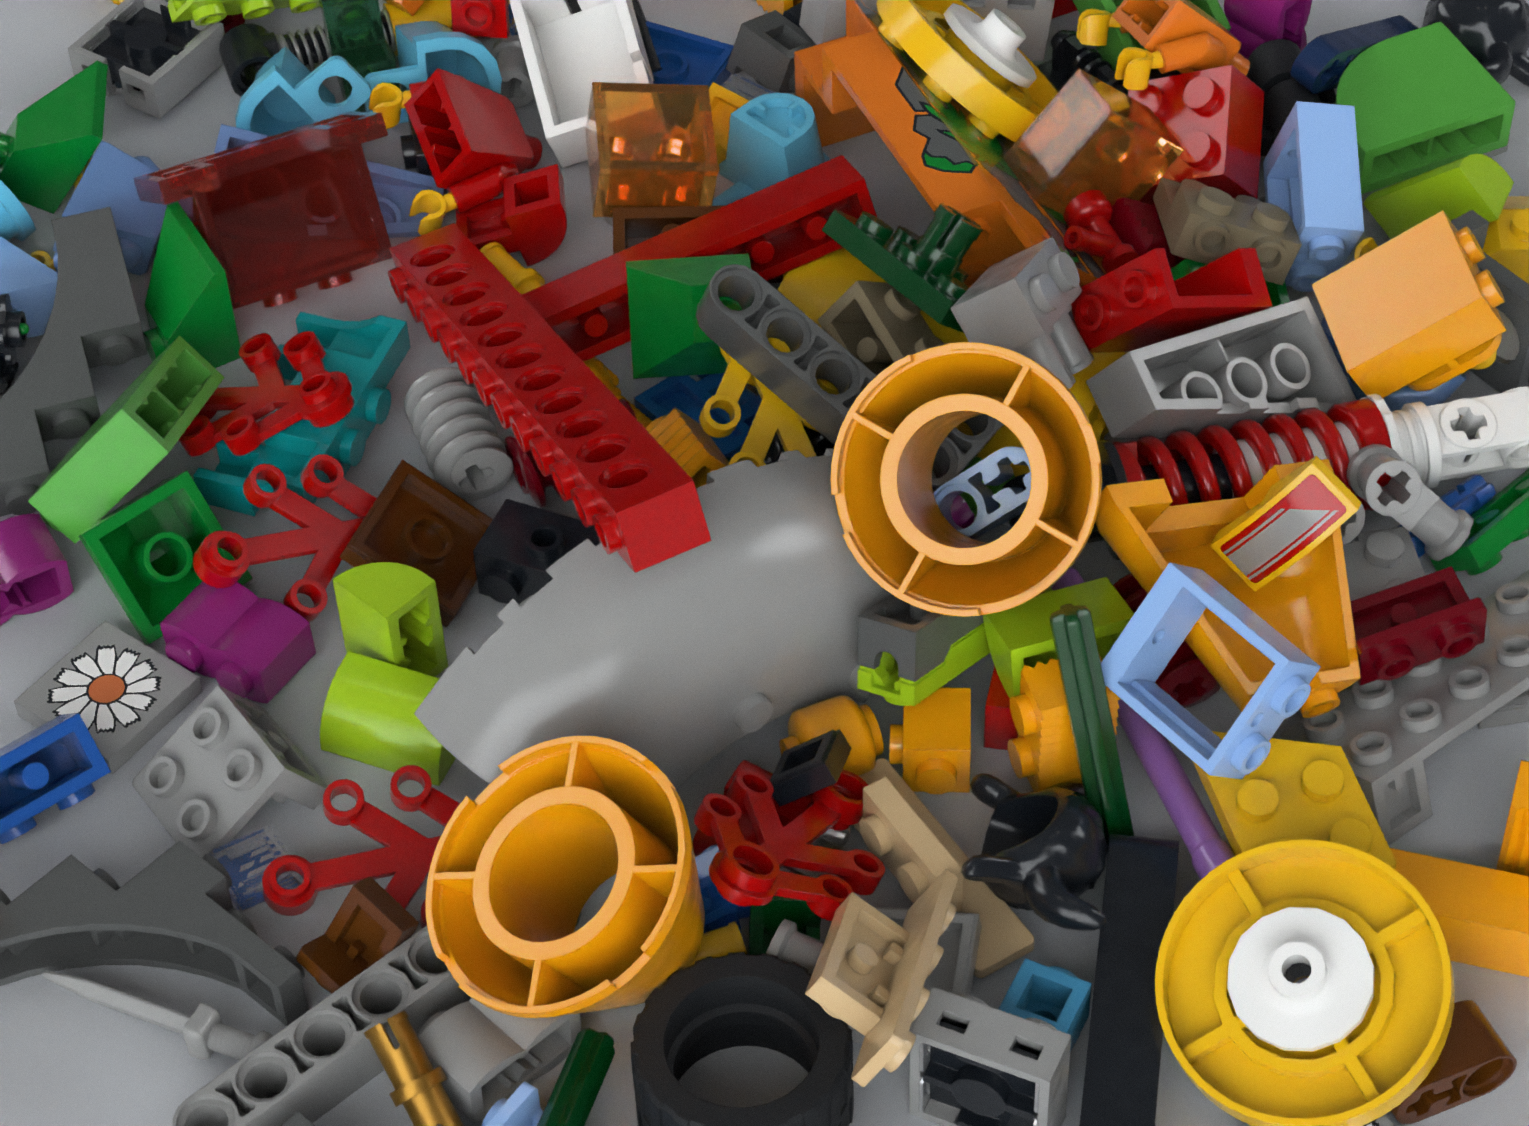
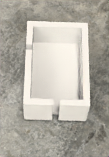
M509 0L545 137L562 168L667 134V124L657 89L653 83V74L632 0H577L582 11L572 14L567 0Z

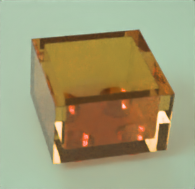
M1078 69L1002 158L1034 201L1063 215L1066 206L1072 199L1089 190L1102 191L1112 206L1118 198L1122 197L1139 201L1155 182L1166 173L1167 169L1184 149L1149 107L1087 72Z
M592 82L586 123V143L593 217H613V208L712 206L718 176V164L708 85Z

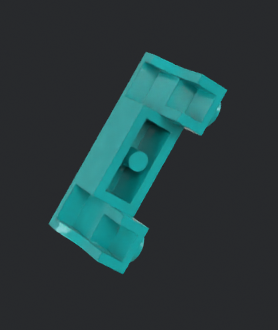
M300 311L295 319L298 334L305 331L315 333L326 351L322 359L328 372H343L352 383L351 395L354 398V405L343 419L333 425L317 428L312 426L309 420L302 419L266 439L265 445L260 444L255 450L242 456L233 455L223 440L219 441L216 447L220 462L215 470L212 471L198 467L193 475L194 482L207 504L255 517L260 507L251 504L246 499L243 492V484L251 471L260 464H271L279 468L285 475L286 487L313 504L318 498L305 491L300 477L303 469L314 456L325 454L334 457L341 464L345 477L350 467L357 466L361 461L366 441L376 424L381 425L389 414L391 392L386 387L411 348L407 321L382 315L361 321H342ZM280 344L278 348L281 356L278 364L284 379L292 381L290 385H300L303 381L302 374L294 370L283 353L285 345ZM314 470L316 477L320 481L330 483L326 473ZM262 479L256 480L257 485L263 491L273 492V488L267 481Z

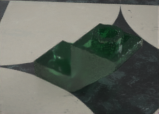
M319 0L331 57L336 55L343 57L363 78L372 72L397 68L395 57L384 36L378 0ZM337 76L345 101L351 95L352 86L349 81ZM391 83V84H393V85H396L398 88H400V84H399V83ZM365 103L351 113L349 118L365 116Z

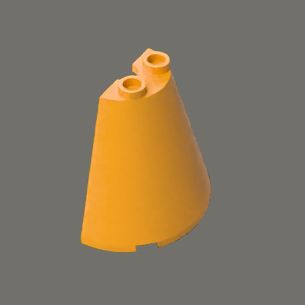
M1329 459L1321 460L1333 472ZM1306 462L1274 465L1244 497L1169 506L1173 501L1164 478L1106 485L1101 492L1098 514L1095 520L1098 531L1147 594L1169 562L1202 569L1321 666L1309 683L1311 691L1308 699L1299 709L1303 718L1320 716L1340 705L1341 701L1337 693L1361 678L1358 654L1355 648L1356 639L1341 526L1294 565L1255 592L1210 547L1219 530L1261 503L1272 485ZM1208 608L1204 610L1185 638V642L1241 712L1275 665V663Z

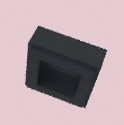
M840 729L829 731L783 752L770 779L774 787L772 796L779 807L837 783L852 749Z

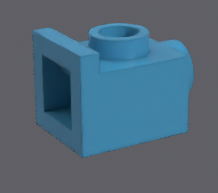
M1025 958L998 1009L1022 1018L1041 1019L1054 1026L1057 1030L1072 1035L1071 1053L1089 1017L1092 983L1079 979L1072 972L1057 966L1048 967Z

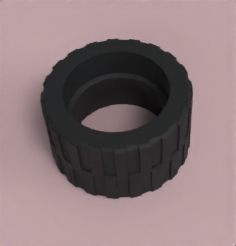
M745 952L728 953L726 956L716 958L710 956L695 961L694 965L684 970L679 969L671 974L660 988L654 989L645 1000L643 1011L637 1014L633 1026L634 1041L630 1045L638 1125L849 1126L853 1121L854 1086L851 1079L853 1072L852 1029L848 1028V1024L844 1021L830 1016L823 1010L820 1004L805 995L812 975L808 972L807 968L795 962L789 963L778 959V956L764 953H761V955L745 954ZM737 1046H757L778 1051L795 1060L808 1072L805 1079L788 1094L769 1103L751 1107L717 1105L695 1096L679 1083L685 1072L702 1058L719 1050Z

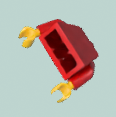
M437 68L427 80L409 84L410 90L401 91L400 88L391 83H380L373 88L370 94L369 109L373 110L372 123L377 128L389 129L395 127L400 121L401 109L406 108L437 187L447 189L448 191L447 194L442 195L437 191L428 189L416 194L412 201L409 216H416L424 212L429 213L420 221L418 228L420 235L441 228L445 213L456 209L460 214L502 195L504 178L521 174L525 169H533L540 162L543 149L541 141L534 136L525 134L513 103L506 96L473 83L463 76Z

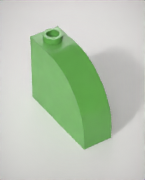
M1441 21L1380 41L1364 50L1344 70L1338 84L1335 104L1355 107L1361 195L1412 178L1468 155L1484 154L1507 146L1516 103Z
M179 335L77 441L28 502L39 511L47 525L56 531L62 532L76 544L80 540L78 537L80 534L106 515L172 450L225 377Z

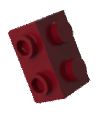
M1452 566L1351 601L1356 639L1355 648L1358 654L1361 676L1357 681L1360 686L1379 679L1388 681L1400 678L1409 673L1414 667L1441 657L1451 659L1463 656L1476 645L1484 643L1487 608L1480 597L1469 599Z

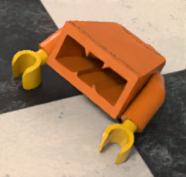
M1123 0L1113 13L1099 9H1086L1078 17L1076 37L1083 45H1107L1109 27L1119 28L1121 34L1129 32L1147 49L1127 47L1118 56L1114 78L1116 80L1124 79L1123 86L1128 90L1138 91L1146 89L1151 69L1158 68L1162 74L1175 70L1183 74L1233 65L1246 76L1250 68V61L1238 53L1242 43L1217 20L1189 0Z

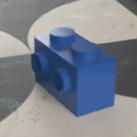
M79 713L59 715L0 748V844L7 843L34 828L37 823L33 816L52 805L57 804L59 810H64L86 799L96 791L92 783L111 772Z

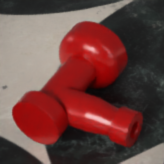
M1089 190L1072 199L1064 210L1063 219L1069 227L1064 235V244L1070 250L1083 251L1088 255L1103 258L1102 267L1106 273H1109L1138 258L1139 255L1132 245L1123 244L1109 223L1112 218L1113 208L1106 195L1100 190Z

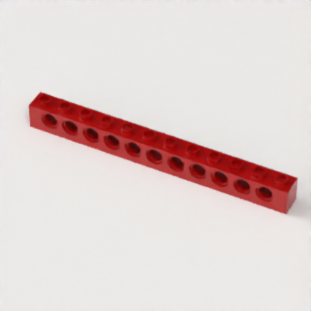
M455 223L389 248L396 268L388 271V277L400 304L407 303L416 323L423 321L433 343L440 342L450 364L457 362L465 382L468 385L475 384L483 404L486 407L493 405L504 429L512 428L521 450L524 453L531 450L541 474L544 477L552 476L563 501L567 502L572 499L583 525L586 528L594 525L598 538L607 554L610 555L618 552L634 573L712 541L694 480Z

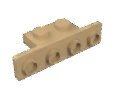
M884 758L877 759L873 770L859 775L868 786L862 788L863 817L859 823L853 825L862 836L868 849L882 860L899 881L906 896L913 903L945 869L958 876L950 903L957 907L956 912L979 914L982 926L974 975L977 978H984L1032 952L1034 949V936L1006 902L999 899L984 882L965 879L961 870L963 864L969 858L891 764Z
M945 869L909 908L902 927L853 892L835 911L805 995L820 1004L823 1010L830 1016L844 1021L865 1036L851 1075V1079L862 1087H865L882 1068L890 1073L895 1071L905 1060L915 1043L916 1035L909 1031L911 1023L917 1018L928 1001L930 990L924 987V983L943 955L944 948L937 943L957 911V907L950 902L958 876L948 869Z

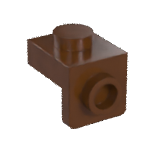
M368 877L352 886L325 934L304 944L296 955V960L316 979L321 987L332 994L409 939L418 927L419 922L373 878Z

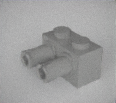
M1053 237L991 265L950 308L969 342L1001 346L1025 355L1047 368L1068 389L1076 382L1073 374L1083 370L1094 360L1093 355L1068 313L1072 309L1071 304L1082 292L1079 286V273L1072 258L1067 253L1060 251Z

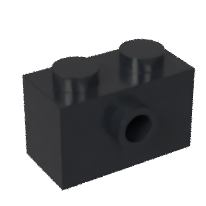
M506 499L473 550L479 594L489 596L505 604H508L512 599L520 604L553 579L546 572V569L587 538L595 546L601 543L594 525L586 528L581 520Z

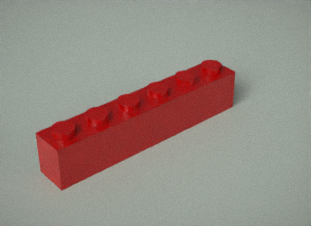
M840 155L522 294V296L584 362L631 341L626 261L749 253L751 269L768 281L843 248L822 231L834 209L857 219L862 211L876 217L877 214L864 177L843 155Z

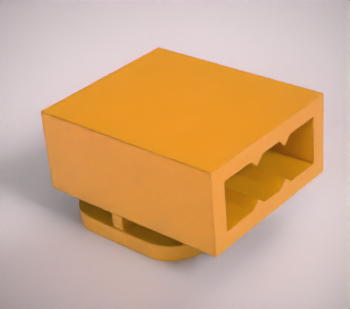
M1443 210L1311 284L1345 369L1366 396L1376 393L1384 398L1404 386H1408L1415 391L1434 389L1490 358L1501 343L1502 333L1507 331L1496 308L1505 302L1504 296L1488 269L1480 272L1476 264L1485 259L1477 239L1468 226L1457 230Z

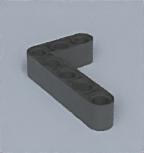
M732 264L717 270L697 306L696 318L702 331L835 445L847 412L859 394L877 375L757 272L747 266ZM724 296L734 299L742 307V310L729 309L724 306L719 297ZM768 338H777L785 342L791 352H781L773 348ZM816 379H824L831 382L838 389L839 394H830L822 390L817 384ZM981 414L964 421L972 430L973 436L965 435L955 427L944 439L936 453L932 469L936 476V479H932L933 493L940 486L962 473L1000 431L1004 424L991 416Z

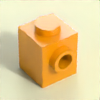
M941 687L917 705L904 706L903 724H890L889 763L903 764V780L913 792H926L929 794H944L947 792L970 793L971 688Z

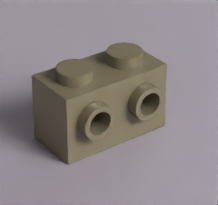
M856 281L818 319L824 331L876 375L907 355H913L932 347L945 345L943 341L933 334L920 313L921 309L886 282Z

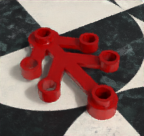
M305 331L292 337L283 348L284 355L294 370L301 372L303 378L300 385H286L278 364L281 356L279 348L269 334H257L242 344L239 349V356L249 371L255 373L259 386L217 388L178 441L186 453L192 457L208 452L221 440L226 443L233 455L242 456L255 450L266 439L302 419L309 420L311 425L317 428L337 423L351 411L354 405V398L351 395L352 383L343 372H328L322 360L326 354L324 347L314 332ZM279 409L274 413L270 414L269 416L265 417L264 419L260 420L259 422H256V420L262 418L270 412ZM233 410L218 420L210 422V419L214 417L217 411Z
M325 454L314 456L303 469L300 477L303 488L314 497H329L359 518L341 521L286 487L285 475L279 468L271 464L257 465L243 484V492L246 499L257 507L272 509L302 528L250 538H243L232 531H215L209 534L200 544L193 557L194 570L204 583L215 588H228L239 581L250 565L315 554L302 579L296 581L286 593L283 605L300 614L308 622L318 617L327 605L328 596L326 588L342 561L339 557L376 500V497L346 480L343 468L338 460ZM314 470L326 473L330 483L320 481L316 477ZM262 479L267 481L273 488V492L263 491L257 485L256 480ZM217 547L228 551L235 560L223 558L219 554ZM302 593L309 596L313 601L314 607L309 608L302 605L297 598V594Z
M403 766L391 778V800L396 807L403 811L415 812L419 810L446 827L453 813L460 805L459 802L433 788L429 774L419 766ZM339 779L329 784L324 791L323 811L326 818L339 826L350 825L385 847L313 863L298 855H283L269 863L262 877L263 897L266 904L274 912L285 916H295L307 911L314 904L319 891L356 884L368 877L375 880L393 876L384 890L406 909L428 877L431 861L441 836L425 837L364 800V792L356 782L348 779ZM407 780H414L419 782L424 790L418 796L407 797L399 791L398 787ZM347 794L356 800V805L348 811H339L332 806L331 801L337 795ZM294 871L302 876L303 882L295 889H284L277 883V879L284 872ZM425 900L420 911V924L422 928L427 926Z
M843 769L837 783L812 794L813 805L784 827L781 824L772 800L774 787L765 776L756 771H738L727 791V796L718 793L705 795L694 815V823L702 833L716 840L719 852L715 854L709 865V875L720 895L730 903L742 907L766 905L772 901L774 896L806 901L809 909L822 919L832 921L836 909L852 892L859 895L873 894L886 871L883 862L877 856L862 849L843 851L810 845L829 829L843 831L848 829L850 825L859 823L863 817L862 788L868 786V784L858 775ZM742 812L748 814L759 845L745 840L738 824L742 817ZM788 866L828 874H822L818 878L780 871V868Z

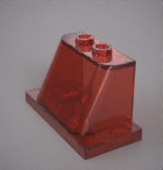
M349 111L133 178L140 201L163 205L176 201L179 202L224 268L233 309L261 300L265 308L282 305L298 298L296 291L298 288L313 283L318 284L319 290L337 287L353 280L350 271L392 258L389 249L392 246L361 146L362 143L388 136L381 112Z

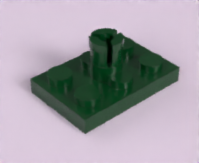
M940 203L934 213V218L921 236L902 226H898L894 232V229L887 223L865 211H862L857 219L834 209L822 229L824 233L936 322L964 333L950 308L969 289L964 284L969 275L960 268V265L973 241H976L983 231L980 225L958 210L946 206L944 203Z

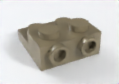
M1161 177L1152 198L1172 255L1209 264L1238 248H1256L1265 281L1283 285L1302 245L1291 216L1286 211L1276 205L1262 202L1247 195H1238L1236 199L1232 198L1228 193L1214 187H1209L1196 180L1184 179L1180 183Z

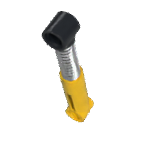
M425 0L414 16L386 2L383 3L380 16L373 11L370 18L364 13L361 20L357 16H353L352 23L349 19L344 18L342 25L339 21L335 20L333 27L327 22L324 24L323 29L316 24L314 32L311 28L306 27L305 34L300 29H297L295 36L290 31L285 35L281 33L276 35L260 25L253 23L241 24L232 28L223 36L219 52L234 92L242 97L254 82L256 73L264 63L285 46L305 66L310 65L312 70L315 68L314 63L319 62V65H321L332 56H347L348 60L352 61V54H357V57L361 59V52L366 51L367 56L370 57L371 50L374 49L380 55V48L385 47L388 53L390 49L393 50L395 56H398L395 26L419 21H436L452 30L451 0Z

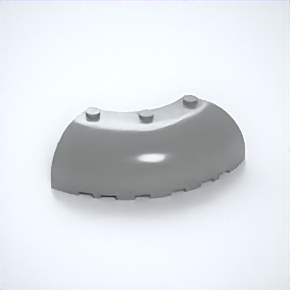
M827 448L824 456L807 458L798 450L781 452L778 462L757 467L749 459L707 473V484L696 488L712 541L634 573L618 552L609 555L601 543L595 546L587 538L546 569V572L553 579L543 588L520 604L512 599L497 614L504 624L487 639L476 653L468 646L460 653L415 711V716L454 757L489 784L503 773L498 765L526 748L561 737L597 736L624 743L643 754L668 777L677 790L690 776L714 756L748 733L758 731L772 720L789 714L796 709L838 695L849 696L855 702L865 703L873 693L857 689V670L860 667L858 665V615L891 595V593L883 589L866 573L849 550L842 536L845 533L838 515L835 495H831V462L834 449Z

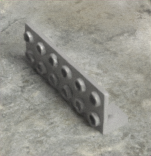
M1529 570L1510 583L1501 586L1495 593L1482 600L1487 608L1484 643L1476 645L1463 656L1451 659L1441 657L1416 666L1406 675L1394 680L1386 681L1379 679L1362 686L1357 681L1352 687L1338 695L1341 701L1338 707L1320 716L1303 718L1281 733V739L1342 747L1388 845L1433 815L1423 760L1529 689Z

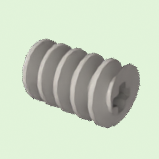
M440 367L428 371L418 378L406 394L404 408L406 417L412 425L413 433L419 440L422 454L426 457L429 470L433 473L434 480L465 501L486 498L501 490L512 475V460L505 451L504 442L498 436L497 427L490 418L488 407L483 404L474 383L468 385L457 367Z

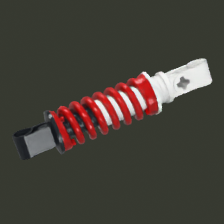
M1517 387L1499 394L1470 399L1462 398L1426 406L1420 401L1403 405L1401 410L1392 412L1385 400L1375 393L1360 398V400L1333 404L1326 413L1314 407L1301 410L1294 418L1283 413L1269 415L1262 424L1252 419L1239 420L1233 424L1229 431L1218 424L1202 428L1197 436L1186 430L1172 432L1164 443L1154 436L1141 437L1137 441L1122 443L1109 440L1097 441L1102 471L1101 492L1106 485L1164 478L1173 501L1169 506L1244 497L1274 465L1306 462L1317 456L1320 460L1329 459L1333 473L1362 502L1364 510L1374 511L1364 499L1354 493L1347 479L1348 464L1353 455L1363 447L1372 444L1386 445L1395 450L1401 459L1414 466L1420 474L1421 482L1429 489L1437 487L1441 480L1465 478L1475 474L1503 469L1529 468V387ZM1028 473L1011 479L1002 489L1015 487L1025 490L1026 486L1024 485L1023 477ZM1384 473L1379 477L1377 483L1384 487L1389 483L1391 477ZM1022 513L1009 520L1011 527L1019 520ZM1095 523L1087 543L1104 540L1111 556L1115 560H1120L1101 536Z

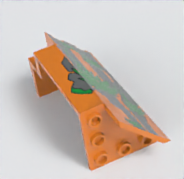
M846 0V36L794 52L795 95L803 98L812 106L822 147L876 131L934 213L940 203H944L946 206H950L963 213L981 226L983 231L978 239L973 241L960 265V268L969 275L964 282L969 288L991 265L1050 237L1054 238L1060 251L1067 253L1074 261L1079 273L1080 287L1107 274L1102 267L1103 258L1088 255L1083 251L1070 250L1065 246L1064 235L1069 227L1063 219V213L1067 205L1028 153L1017 143L1000 133L995 139L985 136L969 121L968 115L971 112L954 98L950 103H946L936 97L923 83L927 73L921 69L905 50L898 49L882 36L878 30V26L883 22L878 12L865 6L862 0Z

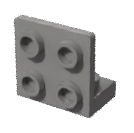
M219 685L214 688L132 781L135 790L176 843L180 840L200 857L209 854L214 858L220 854L270 797L282 804L289 798L314 810L323 800V794L327 788L326 783L263 707Z

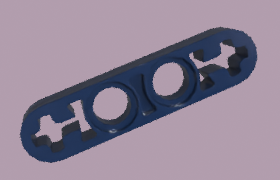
M1398 15L1320 35L1308 43L1300 52L1291 67L1290 75L1312 94L1336 89L1344 70L1360 53L1380 41L1418 29V27L1404 16Z

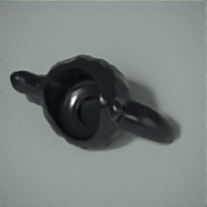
M1430 0L1428 2L1422 27L1441 21L1499 84L1503 83L1511 75L1524 85L1529 86V57L1527 56L1529 48V5L1525 0Z
M981 773L974 776L970 783L972 794L979 801L993 808L994 812L985 835L981 854L970 857L962 866L961 873L965 879L984 882L1009 907L1027 911L1033 910L1044 921L1059 927L1078 931H1094L1104 928L1107 924L1105 914L1095 906L1079 898L1088 889H1094L1098 878L1105 869V858L1109 847L1104 835L1102 814L1085 798L1083 784L1058 783L1039 792L1021 794L999 778L990 774Z

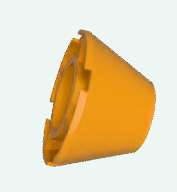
M956 342L932 347L913 355H907L880 372L864 388L847 412L840 427L833 451L830 481L831 495H835L838 515L845 533L842 536L857 562L874 581L898 599L917 608L943 615L967 617L987 615L1017 607L1049 589L1067 572L1082 552L1093 530L1101 499L1102 471L1098 444L1092 426L1075 396L1060 379L1044 366L1016 351L984 343ZM981 414L997 419L1016 435L1027 454L1031 469L1030 495L1021 517L1007 533L991 543L971 539L957 531L941 513L932 488L933 463L940 445L956 426Z
M569 736L548 740L526 748L498 765L503 773L492 781L475 800L466 795L448 821L438 841L428 874L425 900L427 929L437 958L445 963L451 975L459 984L458 987L467 995L490 1009L511 1016L546 1018L645 1003V1000L652 991L660 988L671 974L679 969L684 970L691 966L700 948L704 933L705 911L689 822L680 796L668 777L652 761L630 746L609 738ZM616 874L612 890L603 906L588 923L574 932L580 912L589 897L602 883Z

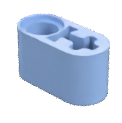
M1015 446L1001 448L949 480L934 492V497L941 513L957 531L971 539H977L992 528L1006 523L1024 511L1031 490V469L1024 448ZM1011 463L1029 467L1030 472L1023 477V482L1026 486L1025 490L1023 488L1007 487L994 494L985 486H999L1014 475L1013 469L1010 466ZM963 492L970 494L977 504L976 519L965 529L959 527L951 516L952 502Z

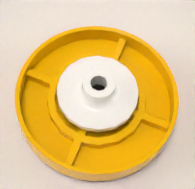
M877 0L878 14L883 21L878 26V30L882 36L898 49L905 50L921 69L927 73L923 83L936 97L946 103H950L954 98L971 113L968 115L969 121L988 138L995 139L1000 133L1017 143L1031 156L1037 157L1039 153L1045 154L1057 140L1060 141L1073 127L1071 124L1074 120L1073 114L1061 94L1040 69L1018 48L1026 39L1025 33L1003 12L993 8L987 17L984 18L961 0Z
M1296 839L1261 845L1226 860L1210 871L1191 889L1174 912L1159 948L1155 970V997L1160 1024L1165 1038L1180 1066L1191 1082L1218 1108L1251 1126H1363L1384 1116L1407 1099L1428 1076L1444 1048L1454 1011L1455 985L1447 944L1434 913L1419 891L1403 875L1377 857L1351 846L1323 840ZM1302 978H1307L1304 982L1296 983Z

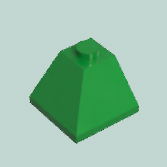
M97 60L18 113L7 132H0V179L19 201L54 214L103 139L107 64Z
M176 201L166 206L144 304L150 328L143 332L145 344L151 360L154 361L180 335L214 368L241 358L239 356L240 342L226 273L179 202Z
M749 253L626 261L633 379L725 373L728 364L721 354L720 347L699 327L696 318L697 306L717 270L732 264L744 265L751 269ZM724 296L719 297L724 306L729 309L742 310V307L734 299Z
M184 471L162 480L116 508L78 537L144 644L149 645L163 636L160 623L202 582L193 566V557L196 550L209 534L224 530L189 472ZM217 547L219 554L223 558L235 560L228 551ZM248 570L239 579V584L244 585L253 579Z

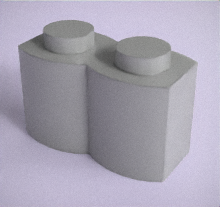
M471 997L469 1001L460 1003L447 1011H439L432 1015L421 1027L418 1039L433 1068L441 1066L448 1079L442 1082V1085L451 1102L472 1122L476 1123L484 1120L490 1108L502 1098L508 1099L524 1081L528 1083V1081L546 1074L560 1064L568 1056L577 1034L582 1029L580 1013L546 1018L516 1017L490 1009Z

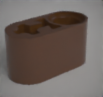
M1463 1000L1454 1003L1449 1034L1436 1064L1419 1087L1400 1105L1391 1110L1399 1123H1416L1490 1093L1501 1086L1513 1074L1517 1065L1515 1057L1476 1002Z

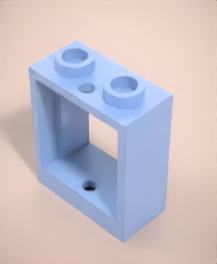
M1296 101L1263 161L1265 201L1280 207L1291 216L1302 244L1285 279L1286 286H1291L1293 289L1301 292H1312L1314 290L1311 284L1344 265L1364 232L1355 107L1351 105Z
M1172 562L1168 563L1101 662L1106 687L1208 775L1243 779L1245 775L1256 770L1264 762L1271 749L1269 740L1283 720L1295 714L1304 705L1311 691L1309 683L1321 668L1320 665L1205 571ZM1206 608L1275 663L1223 740L1155 683Z

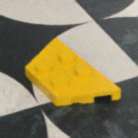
M1212 731L1221 740L1227 734L1225 732ZM1271 738L1269 740L1271 749L1264 762L1256 770L1245 775L1243 779L1210 776L1193 762L1235 856L1255 847L1278 841L1296 839L1323 840L1362 850L1395 869L1397 863L1341 746Z

